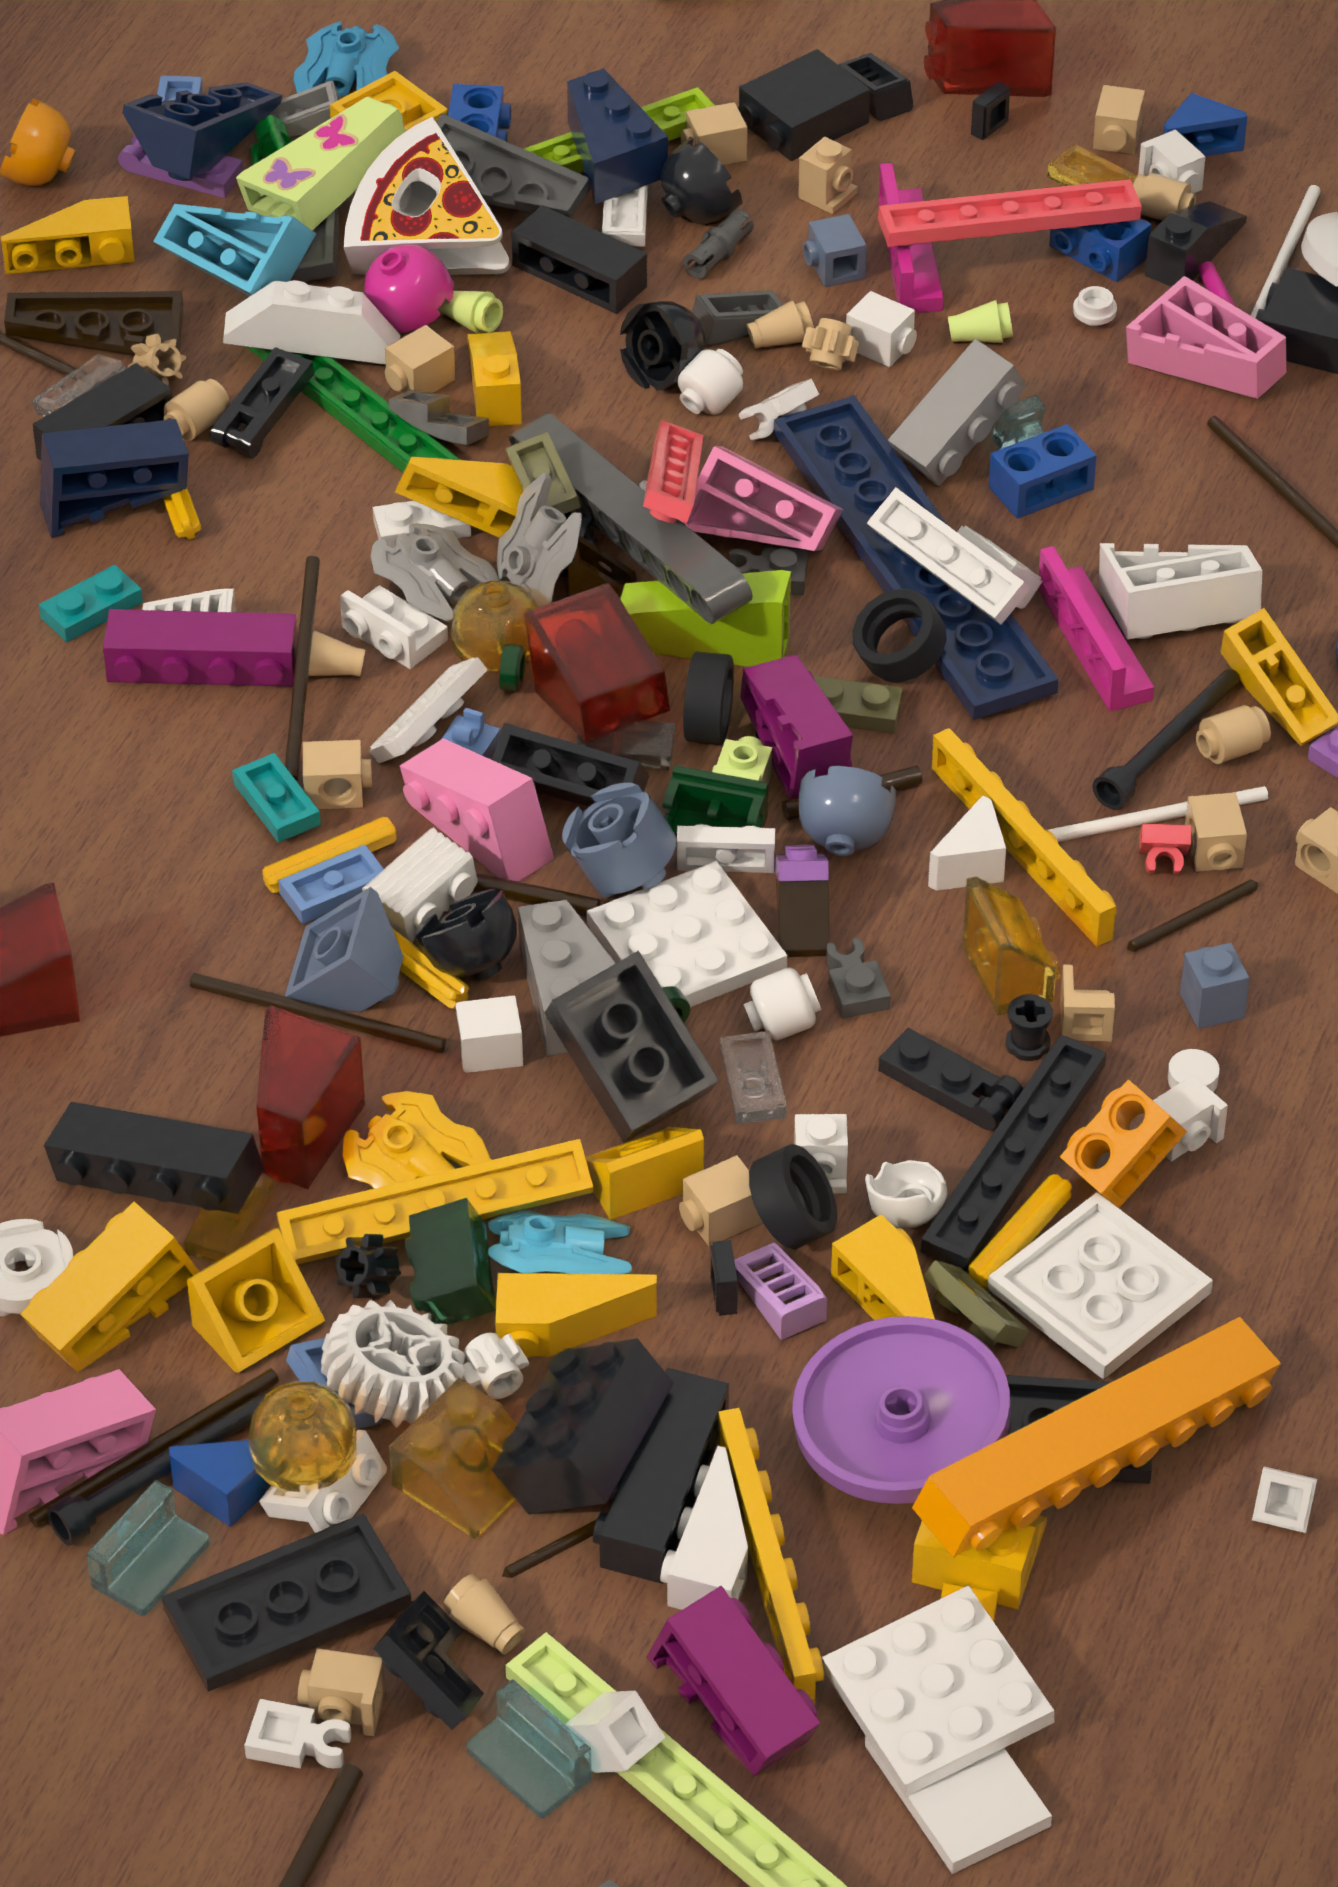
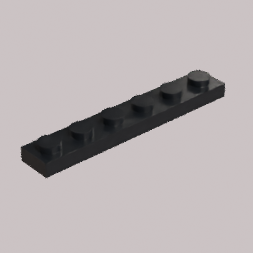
M1062 1034L1059 1036L922 1237V1253L945 1263L961 1267L964 1271L968 1272L970 1263L982 1251L1105 1067L1106 1052Z

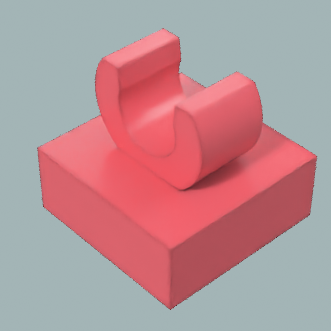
M1142 824L1139 834V854H1148L1145 861L1146 872L1154 875L1155 860L1160 856H1167L1173 862V875H1180L1184 864L1183 855H1188L1191 846V825Z

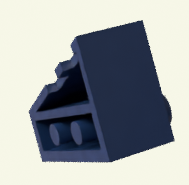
M603 68L567 81L568 124L578 155H581L584 164V174L590 180L594 205L661 180V170L668 158V136Z
M177 420L42 433L40 505L51 538L65 534L63 527L90 518L92 523L105 519L104 512L131 503L132 508H136L187 489L189 453Z

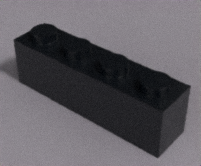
M70 1102L44 1144L57 1181L65 1182L69 1185H83L109 1190L117 1194L126 1193L153 1198L161 1202L191 1205L209 1211L218 1210L239 1214L264 1171L254 1136L251 1133Z
M671 1368L666 1369V1374L674 1383L611 1494L610 1500L613 1502L609 1512L601 1511L599 1513L593 1532V1543L600 1545V1568L661 1584L663 1582L660 1581V1575L666 1553L669 1549L676 1551L680 1541L677 1538V1532L685 1507L693 1508L697 1498L694 1496V1488L700 1467L702 1465H710L718 1444V1411L729 1410V1383Z

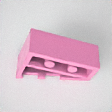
M1185 276L1126 327L1129 364L1256 399L1287 373L1286 337Z
M714 446L697 479L694 506L687 523L681 522L695 532L818 551L823 550L843 509L723 446Z
M444 738L400 765L405 783L403 792L408 803L498 878L520 882L554 860L533 778Z
M120 1369L97 1377H90L83 1382L53 1392L43 1393L38 1397L9 1407L0 1408V1533L3 1536L17 1528V1522L14 1519L39 1503L42 1505L59 1496L57 1492L82 1477L88 1479L148 1442L156 1409Z

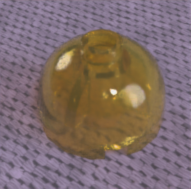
M508 581L479 583L466 590L454 606L450 630L451 645L456 656L462 661L463 655L468 659L478 657L487 668V671H500L501 656L505 643L523 645L526 651V663H528L527 656L533 653L535 643L532 632L538 631L537 622L543 620L541 611L532 595L520 585Z
M294 1381L278 1386L261 1400L251 1416L248 1447L255 1471L267 1483L286 1491L300 1492V1485L318 1483V1489L331 1486L348 1473L357 1457L358 1433L348 1403L328 1386L314 1381Z

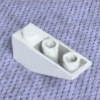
M717 1447L710 1466L702 1465L700 1467L694 1488V1496L697 1497L694 1508L685 1507L680 1518L677 1538L681 1539L677 1551L669 1549L664 1558L660 1581L667 1583V1606L683 1610L721 1585L730 1598L735 1597L740 1600L746 1585L748 1545L725 1447Z

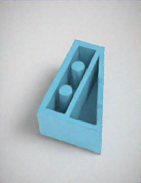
M174 204L153 242L176 258L250 297L273 280L290 281L315 238L316 233L293 216L281 215L279 218L261 216L256 212L245 211V214L225 212L219 208Z

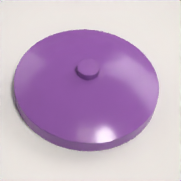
M904 1316L878 1319L855 1326L839 1334L820 1348L804 1367L798 1379L793 1396L792 1413L799 1448L809 1465L821 1478L830 1485L854 1497L879 1503L903 1504L915 1503L930 1475L1006 1437L1011 1421V1401L1005 1372L998 1359L983 1342L967 1331L943 1321L924 1317Z

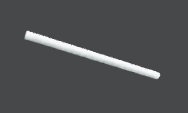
M1309 186L1250 316L1256 318L1259 309L1266 310L1269 288L1273 282L1279 283L1320 195L1321 190L1318 186Z
M1265 786L1236 792L1239 806L1268 800V791ZM1187 802L1048 830L1054 834L1058 842L1137 827L1142 824L1186 817Z

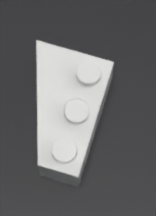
M1100 543L1099 591L1127 639H1145L1156 634L1180 630L1192 631L1198 627L1220 623H1237L1261 610L1262 569L1247 545H1188V552H1158L1159 544H1144V552L1114 551L1113 543Z

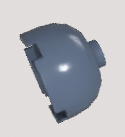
M830 766L828 775L815 777V769L808 772L801 779L799 792L800 822L804 831L816 843L825 847L829 853L838 856H848L854 852L867 849L876 845L890 829L895 810L896 789L891 786L888 791L882 787L883 777L876 773L854 767Z

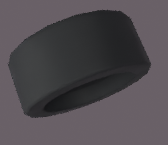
M909 589L888 591L868 602L857 616L852 630L853 646L860 658L874 675L890 682L911 680L931 669L942 655L947 641L946 625L927 597L915 590ZM909 617L922 619L918 635L908 646L890 654L877 652L881 636L891 625Z
M699 651L694 652L692 655L686 681L683 711V731L686 741L719 745L724 743L728 732L733 699L734 662L731 655Z
M792 1143L753 1161L749 1171V1188L753 1203L761 1221L779 1243L784 1247L795 1250L834 1231L837 1223V1204L832 1187L821 1166L806 1149Z

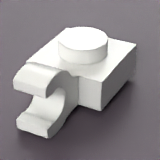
M812 379L790 385L756 405L743 409L739 413V417L742 420L755 416L759 420V429L749 435L751 441L759 440L773 432L774 419L780 415L784 417L808 410L805 402L818 396L819 393Z

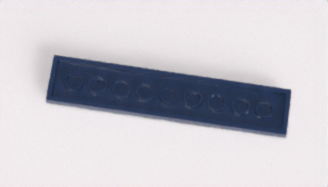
M855 395L774 419L775 436L816 495L843 509L836 524L884 593L895 589L915 590L927 597L946 625L947 641L942 655L936 661L935 666L973 720L1058 693L1059 679L1012 614L1007 617L1002 625L876 533L867 524L869 519L896 487L947 525ZM916 617L903 619L916 637L920 631L922 619Z

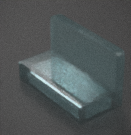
M155 1480L87 1553L91 1586L141 1616L146 1615L209 1546V1536L207 1533L176 1516L173 1489Z
M512 1679L496 1692L497 1718L466 1743L467 1753L536 1816L545 1818L592 1780L591 1747Z

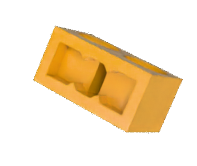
M1128 1079L1121 1088L1113 1090L1105 1098L1100 1112L1092 1121L1071 1136L1067 1149L1060 1155V1158L1117 1208H1120L1188 1131ZM1145 1113L1142 1124L1138 1128L1130 1130L1132 1120L1139 1114ZM1106 1152H1110L1108 1162L1103 1167L1095 1169L1099 1157Z

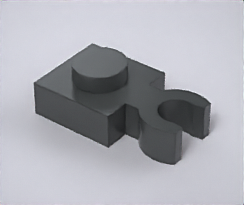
M763 547L761 556H755L743 549L730 550L729 561L741 573L776 570L791 571L790 594L804 595L808 568V550Z
M858 937L852 938V953L847 955L837 952L833 942L827 943L826 963L830 969L828 972V984L842 1019L890 1009L891 995L877 961L864 963L863 942Z

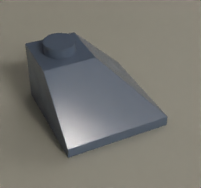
M369 887L305 926L285 997L331 1009L362 1012L377 1002L387 1001L395 993L399 986L398 974L403 954L377 891Z

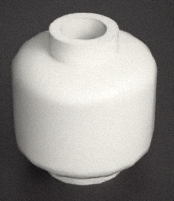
M705 349L699 352L678 376V386L682 392L680 400L683 405L695 414H699L701 411L711 415L720 414L743 389V379L741 376L743 369L740 363L723 349H717L716 351Z
M790 967L755 980L750 986L752 1001L744 1004L754 1031L756 1032L764 1028L768 1037L775 1041H780L811 1028L816 1022L815 1012L822 1010L807 973L799 975L795 969Z

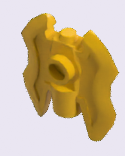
M410 1091L389 1093L382 1096L385 1108L388 1112H394L391 1115L385 1114L383 1117L378 1115L373 1117L368 1124L370 1130L366 1140L361 1139L359 1132L355 1130H348L343 1139L342 1156L348 1177L367 1183L374 1189L455 1169L447 1160L462 1167L491 1160L482 1138L473 1128L456 1124L442 1114L433 1095Z

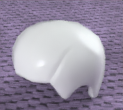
M914 1160L897 1164L884 1162L875 1179L869 1174H866L865 1177L873 1213L876 1216L882 1214L894 1227L905 1230L919 1227L930 1221L941 1210L948 1195L942 1173L928 1162Z

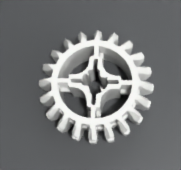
M369 1300L364 1308L352 1305L348 1313L339 1314L337 1320L332 1324L331 1330L326 1334L322 1346L321 1373L327 1377L326 1388L338 1391L339 1403H352L355 1405V1415L367 1412L374 1416L375 1423L381 1418L388 1419L397 1428L403 1420H406L412 1426L418 1427L424 1419L435 1422L439 1414L447 1413L450 1406L454 1404L464 1382L465 1368L462 1364H464L466 1354L458 1349L459 1339L447 1335V1324H434L431 1321V1313L424 1315L415 1313L412 1310L411 1304L406 1309L396 1307L391 1300L384 1307Z

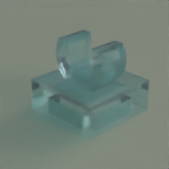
M1037 395L1016 402L1012 407L1006 409L995 421L992 438L1000 449L1044 433L1041 426L1046 407Z

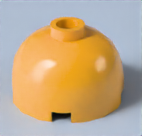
M32 98L11 139L10 153L12 155L11 157L5 155L0 169L1 177L24 186H41L50 182L59 170L67 173L75 156L76 149L69 147L72 132L68 121L61 112L42 101Z

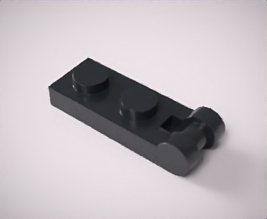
M275 347L213 426L211 432L212 443L224 448L231 445L236 447L238 453L250 458L256 457L261 450L263 439L315 374L313 361ZM242 423L248 425L244 431L238 429Z
M907 1028L879 1057V1072L986 1130H993L1004 1118V1110L1012 1107L1023 1090L1022 1085L1013 1077L1008 1075L998 1077L910 1028Z

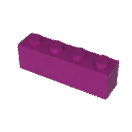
M109 609L103 645L107 682L293 686L298 643L296 614Z

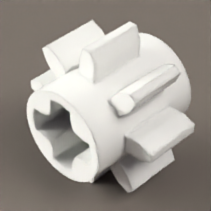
M485 1333L474 1338L466 1346L464 1354H466L465 1358L468 1362L462 1364L465 1368L463 1377L468 1387L472 1388L476 1397L480 1398L487 1393L492 1399H502L513 1394L521 1386L523 1374L520 1369L528 1366L529 1361L520 1346L515 1343L511 1334H507L500 1339L496 1333Z

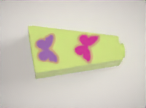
M366 97L244 170L236 179L247 209L262 216L279 218L281 215L293 216L313 231L357 190L368 168L380 153L396 138L406 132L402 114L392 104H385Z

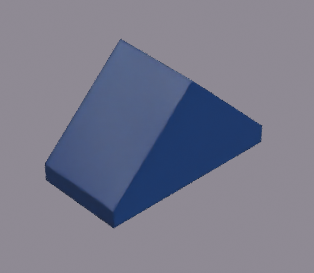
M1191 93L1164 124V134L1176 129L1204 156L1243 151L1247 115L1245 111Z
M279 1438L169 1447L174 1489L229 1527L235 1524L263 1497L282 1472Z

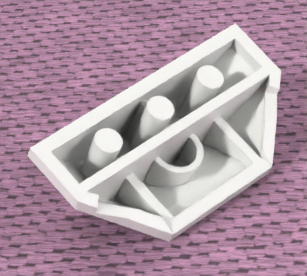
M273 280L226 312L223 343L271 350L276 347L287 352L386 364L385 347L398 341L401 335L363 292L352 291L342 286L327 288L308 285L296 280L288 282Z

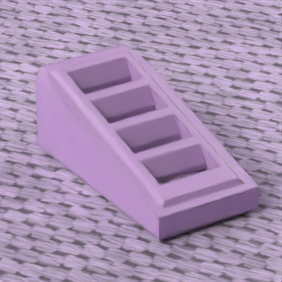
M775 1242L734 1259L739 1283L780 1340L827 1321V1297L819 1286ZM770 1261L772 1263V1265L760 1269L756 1272L752 1271V1269L757 1268ZM776 1273H779L781 1275L765 1283L762 1281L763 1279L772 1276ZM785 1285L789 1286V1288L782 1290L778 1293L773 1292L774 1290L779 1289ZM795 1296L798 1298L797 1300L792 1301L786 1305L783 1303L784 1301L789 1300Z

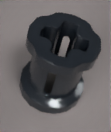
M1026 994L1016 997L1008 1007L1007 1017L1012 1025V1029L1006 1034L1005 1046L1007 1051L1019 1060H1039L1050 1049L1051 1038L1046 1028L1052 1022V1006L1045 998L1038 995Z

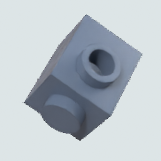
M850 214L808 222V240L803 242V254L806 264L809 267H814L824 287L865 279L867 245Z
M1232 943L1204 947L1196 951L1184 953L1180 995L1197 1029L1245 1018L1250 978Z

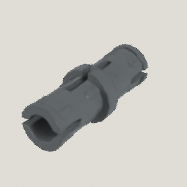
M734 210L718 227L710 228L705 232L702 242L683 259L684 267L689 266L694 260L696 261L686 270L688 274L694 278L702 279L723 257L727 260L734 253L735 246L752 232L754 228L753 221L748 222L741 228L751 217L742 210Z

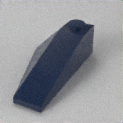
M246 82L209 87L208 95L193 94L188 90L176 92V99L170 101H162L163 97L157 94L148 95L124 104L122 113L152 166L167 171L169 177L173 179L190 181L194 177L215 167L256 127L258 122L265 119L281 104L282 95Z

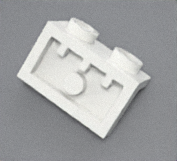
M380 585L363 598L349 590L340 595L342 628L351 636L362 639L378 649L387 658L394 659L409 669H412L448 640V626L425 612L418 610Z
M318 1425L259 1502L268 1517L309 1522L313 1531L317 1533L351 1519L385 1475L387 1466L365 1430Z

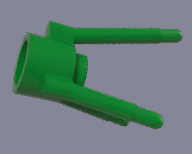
M269 115L257 123L254 129L256 143L250 146L251 166L261 161V158L268 157L294 141L289 138L286 124L281 119Z

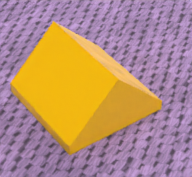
M667 1127L586 1156L585 1159L593 1184V1192L608 1218L613 1220L682 1195L683 1178L704 1170V1137L701 1129Z
M273 1228L187 1279L193 1328L235 1373L243 1371L326 1321L278 1228Z

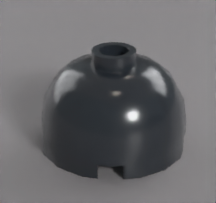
M689 137L669 155L662 167L661 185L666 195L661 200L666 209L675 218L683 215L690 222L707 225L716 223L727 217L743 203L739 189L731 193L726 182L732 177L718 158L701 142L693 147L694 138Z
M672 301L639 304L627 313L621 325L620 335L626 334V348L620 349L622 361L630 377L645 389L650 388V385L656 391L677 387L679 374L699 352L706 349L705 334L699 319L689 309Z
M489 889L449 905L452 912L443 917L441 922L437 915L434 914L416 929L414 936L421 950L436 969L458 978L473 975L476 981H481L495 975L502 969L500 961L510 953L516 940L517 923L503 891L501 890L497 893L496 889Z

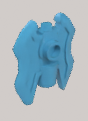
M342 21L321 28L306 39L308 54L305 61L294 71V84L297 93L321 85L324 81L325 83L333 81L339 95L345 96L349 93L355 80H357V90L384 77L387 75L386 67L389 58L399 49L394 35L379 24L372 27V34L367 33L359 26L345 28L343 31Z

